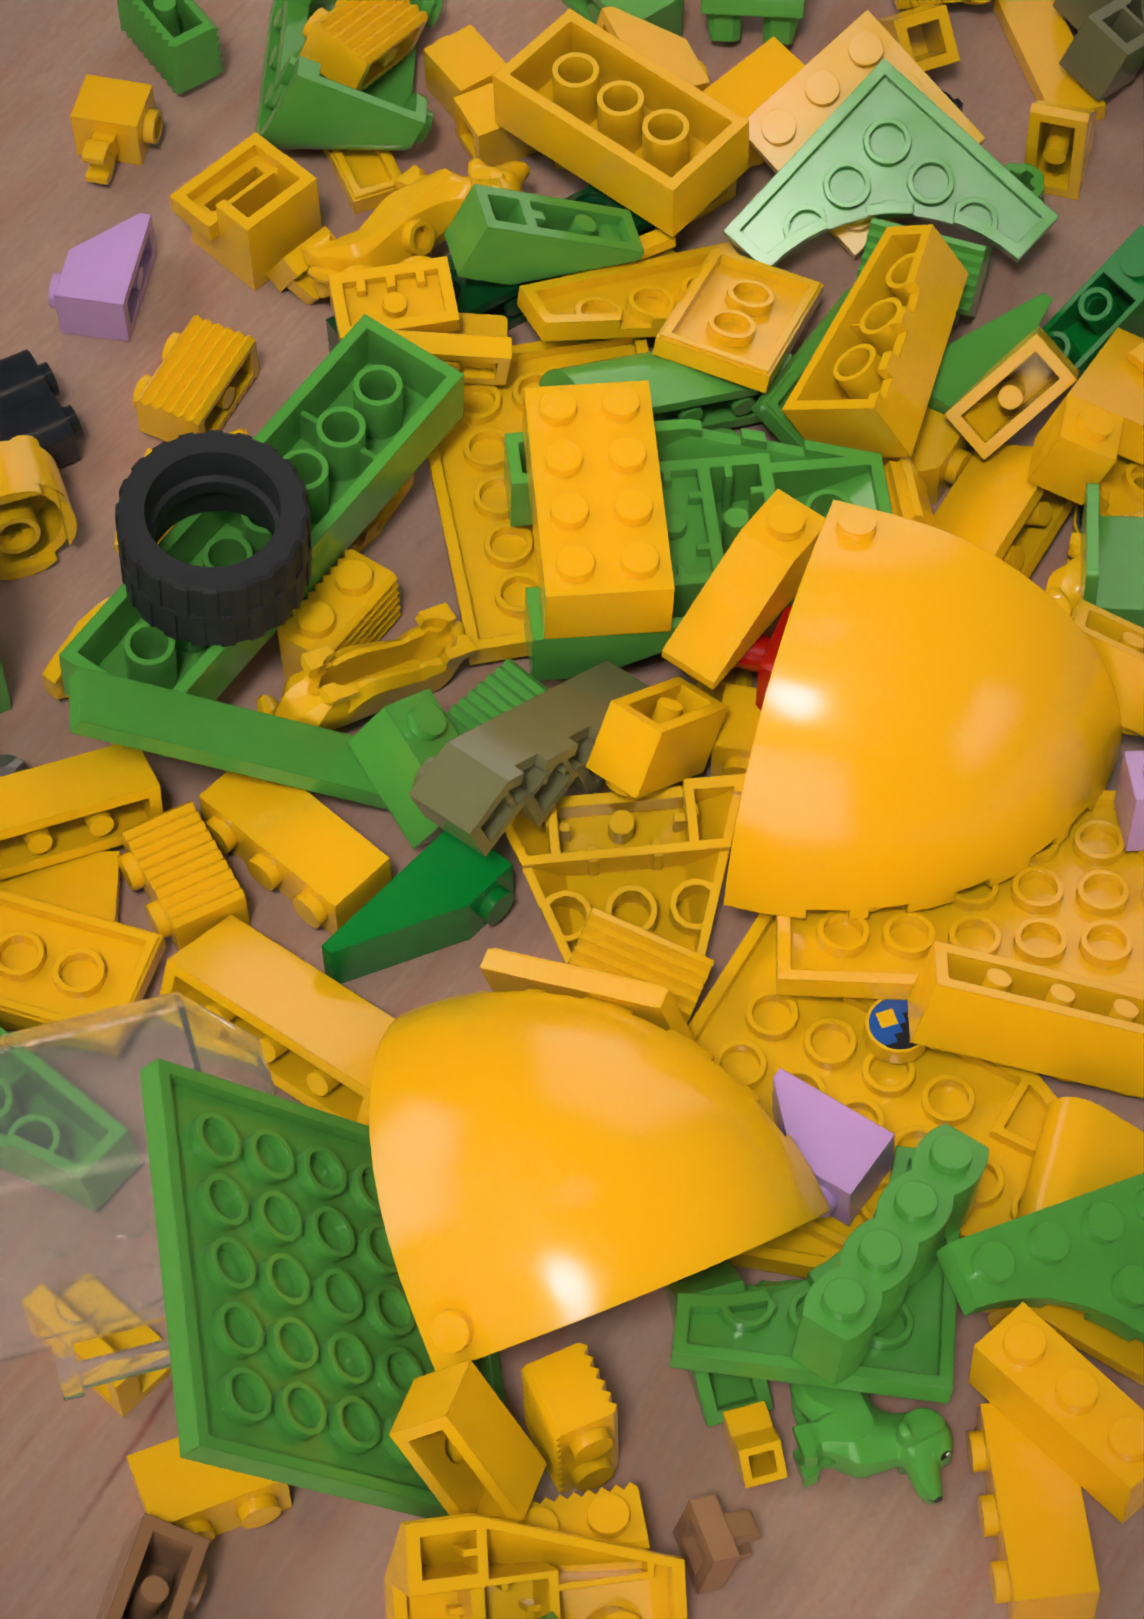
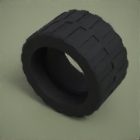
M208 430L205 433L194 434L191 432L179 435L177 439L170 442L164 441L152 448L151 453L144 458H140L131 468L132 472L127 479L123 480L119 489V502L115 505V522L122 582L126 584L129 601L133 607L140 611L142 619L151 627H157L163 631L165 636L177 641L180 639L191 642V645L207 647V645L227 647L235 646L236 643L246 640L253 641L265 636V633L272 628H278L288 619V615L292 610L297 609L302 602L304 590L309 585L312 574L311 519L308 492L304 481L299 479L297 469L289 459H284L278 454L277 449L266 442L261 443L252 439V436L242 433H225L223 430ZM209 511H227L244 515L257 521L272 534L269 542L253 556L239 563L222 567H200L184 563L173 558L157 545L163 534L177 522L189 516Z

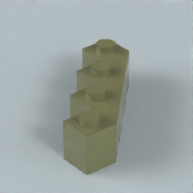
M1055 0L1052 6L1078 31L1059 64L1098 102L1132 82L1144 63V0Z
M606 660L449 740L437 756L428 758L421 765L414 778L413 788L408 795L425 818L486 857L518 813L540 827L570 785L585 794H593L598 791L605 779L587 769L586 764L609 704L612 700L650 686Z

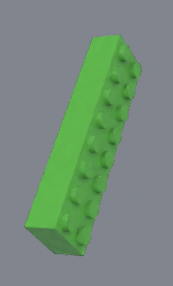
M366 314L360 318L253 438L261 443L266 442L277 449L278 454L284 459H289L297 469L299 479L304 481L308 492L311 519L312 574L310 583L304 590V598L307 596V592H310L315 587V584L322 579V575H325L330 570V567L343 555L344 550L350 547L464 415V374ZM209 511L198 513L179 521L160 541L158 546L173 558L187 564L200 567H222L239 563L253 556L269 542L272 534L257 521L244 515L227 511ZM122 584L59 654L64 694L69 696V677L79 666L216 701L276 632L277 628L274 627L267 631L265 636L253 641H242L236 643L235 646L207 645V647L191 645V642L180 639L178 641L165 636L164 632L157 627H151L142 619L140 611L132 606L127 597L126 584Z

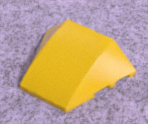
M746 773L683 779L682 786L665 787L638 799L625 797L615 792L562 796L540 827L519 813L505 830V833L565 964L568 963L593 907L706 956L734 835Z

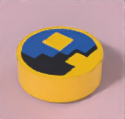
M879 999L869 1008L865 1020L864 1039L867 1047L876 1057L889 1063L903 1064L916 1060L926 1051V1046L910 1043L907 1000Z

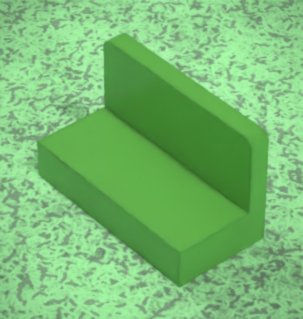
M1086 483L1081 527V599L1133 624L1144 627V517L1099 515V483Z

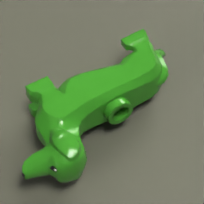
M804 1279L780 1282L762 1280L755 1286L746 1284L745 1289L746 1291L765 1288L768 1293H772L804 1281ZM790 1383L792 1413L797 1425L793 1426V1434L798 1449L793 1450V1458L804 1488L818 1481L822 1469L833 1468L855 1478H866L897 1467L898 1473L901 1475L907 1474L914 1491L923 1502L934 1505L943 1500L941 1469L951 1463L953 1437L948 1424L939 1413L928 1408H917L907 1413H889L876 1407L867 1393Z

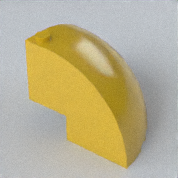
M833 499L798 588L763 702L734 829L724 905L767 915L806 919V910H841L848 912V920L868 918L869 912L886 907L904 905L907 913L935 908L954 902L956 892L976 886L982 882H985L990 888L1010 879L1029 867L1030 857L1040 852L1050 843L1055 846L1060 844L1069 836L1070 826L1086 808L1092 810L1107 787L1120 757L1122 740L1120 708L1108 672L1088 637L1071 616L1047 592L1023 573L992 553L963 538L931 525Z
M532 988L524 991L487 992L485 990L447 997L410 1009L399 1015L388 1026L379 1043L374 1058L369 1093V1138L375 1184L397 1272L435 1371L470 1359L471 1361L477 1360L635 1299L773 1240L831 1211L811 1167L791 1135L784 1136L758 1102L761 1098L747 1084L741 1086L723 1068L713 1062L715 1057L693 1040L673 1029L666 1031L650 1021L635 1016V1011L618 1004L588 996L581 999L569 995L547 993V990Z

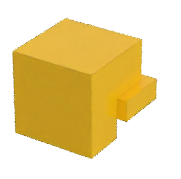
M254 132L169 196L172 212L190 225L192 241L254 291L270 280L266 273L283 257L322 228L317 178L289 156L278 150L257 132Z

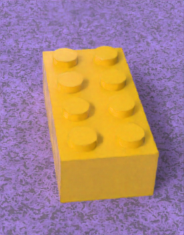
M570 8L493 75L495 123L671 237L678 234L749 167V120Z
M649 380L525 387L523 397V440L544 639L671 631L675 587Z

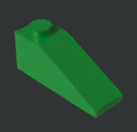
M443 831L321 945L325 974L342 984L470 940L487 923L494 925L499 922L511 908L514 901L512 863L493 849L485 857L447 831Z

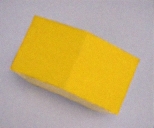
M765 1401L724 1411L723 1433L735 1469L745 1488L787 1478L781 1440L773 1427Z

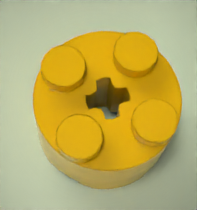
M19 435L9 441H0V580H15L37 574L49 568L58 560L55 552L66 540L70 546L77 532L76 517L57 463L51 454L40 447L38 440L29 435Z

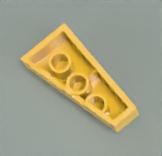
M933 224L887 227L782 408L783 413L805 440L881 453L882 457H912L969 274Z

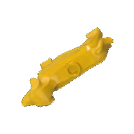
M473 158L468 163L469 176H462L446 168L425 175L423 169L413 165L394 180L396 188L399 190L392 192L382 200L360 229L341 236L336 240H333L331 233L322 232L301 247L306 265L312 266L308 269L307 274L313 280L319 298L330 296L328 274L341 273L344 269L354 265L380 267L399 264L409 257L428 254L433 248L446 240L445 232L473 184L523 192L522 186L530 175V167L521 161H510L496 167L487 166L479 158Z
M444 602L419 611L415 617L418 625L397 639L356 644L336 652L327 645L302 653L301 667L303 670L285 681L281 701L278 703L272 696L262 694L256 700L257 711L334 730L378 713L384 706L428 688L432 693L439 690L451 679L462 661L475 654L477 648L468 634H464L463 623L455 621L457 617L448 604Z

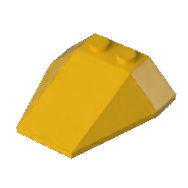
M475 1513L401 1522L384 1576L386 1619H538L552 1611L558 1619H687L685 1560L681 1557Z

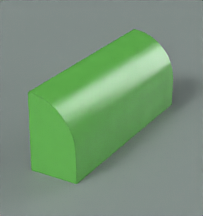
M653 351L547 371L539 382L540 387L649 380L654 421L694 419L700 420L702 428L709 430L721 427L733 428L762 422L751 410V407L763 394L762 392L652 355ZM789 353L778 374L793 357L791 353Z

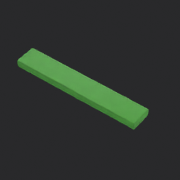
M79 666L69 677L70 733L388 810L347 744L354 735Z

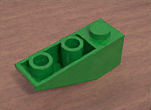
M1142 225L1125 240L1042 328L1079 370L1078 379L1117 327L1144 338V227Z

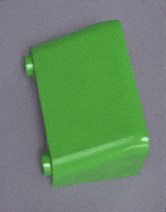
M273 0L268 23L255 132L277 149L407 151L414 142L420 144L424 142L432 124L433 111L427 109L426 96L416 92L412 93L417 43L408 57L406 56L403 61L400 60L390 71L388 70L385 75H381L378 80L376 79L372 85L370 84L366 90L363 89L361 92L325 78L320 74V63L299 56L307 39L302 35V30L309 18L321 7L330 12L337 0ZM409 0L411 5H418L419 11L427 12L428 20L425 26L432 28L440 14L443 0Z

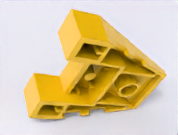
M1117 327L1035 437L1027 482L1083 505L1086 483H1100L1115 464L1117 454L1144 466V373L1127 360L1129 351L1144 341L1143 338Z

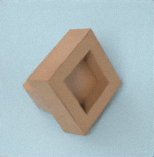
M715 1494L690 1499L672 1532L682 1558L685 1560V1566L697 1595L723 1589L736 1563L751 1556L752 1551L748 1542L761 1538L751 1510L723 1513Z

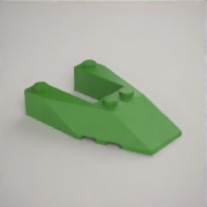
M694 419L654 421L675 587L671 631L544 639L539 587L525 588L524 630L530 675L538 681L569 679L606 660L618 667H622L661 653L740 530L777 489L785 492L825 518L833 499L893 514L881 453L804 440L802 447L766 440L765 432L741 428L740 435L703 429L701 421ZM523 432L506 433L504 441V482L511 527L532 525ZM795 597L787 606L794 603Z

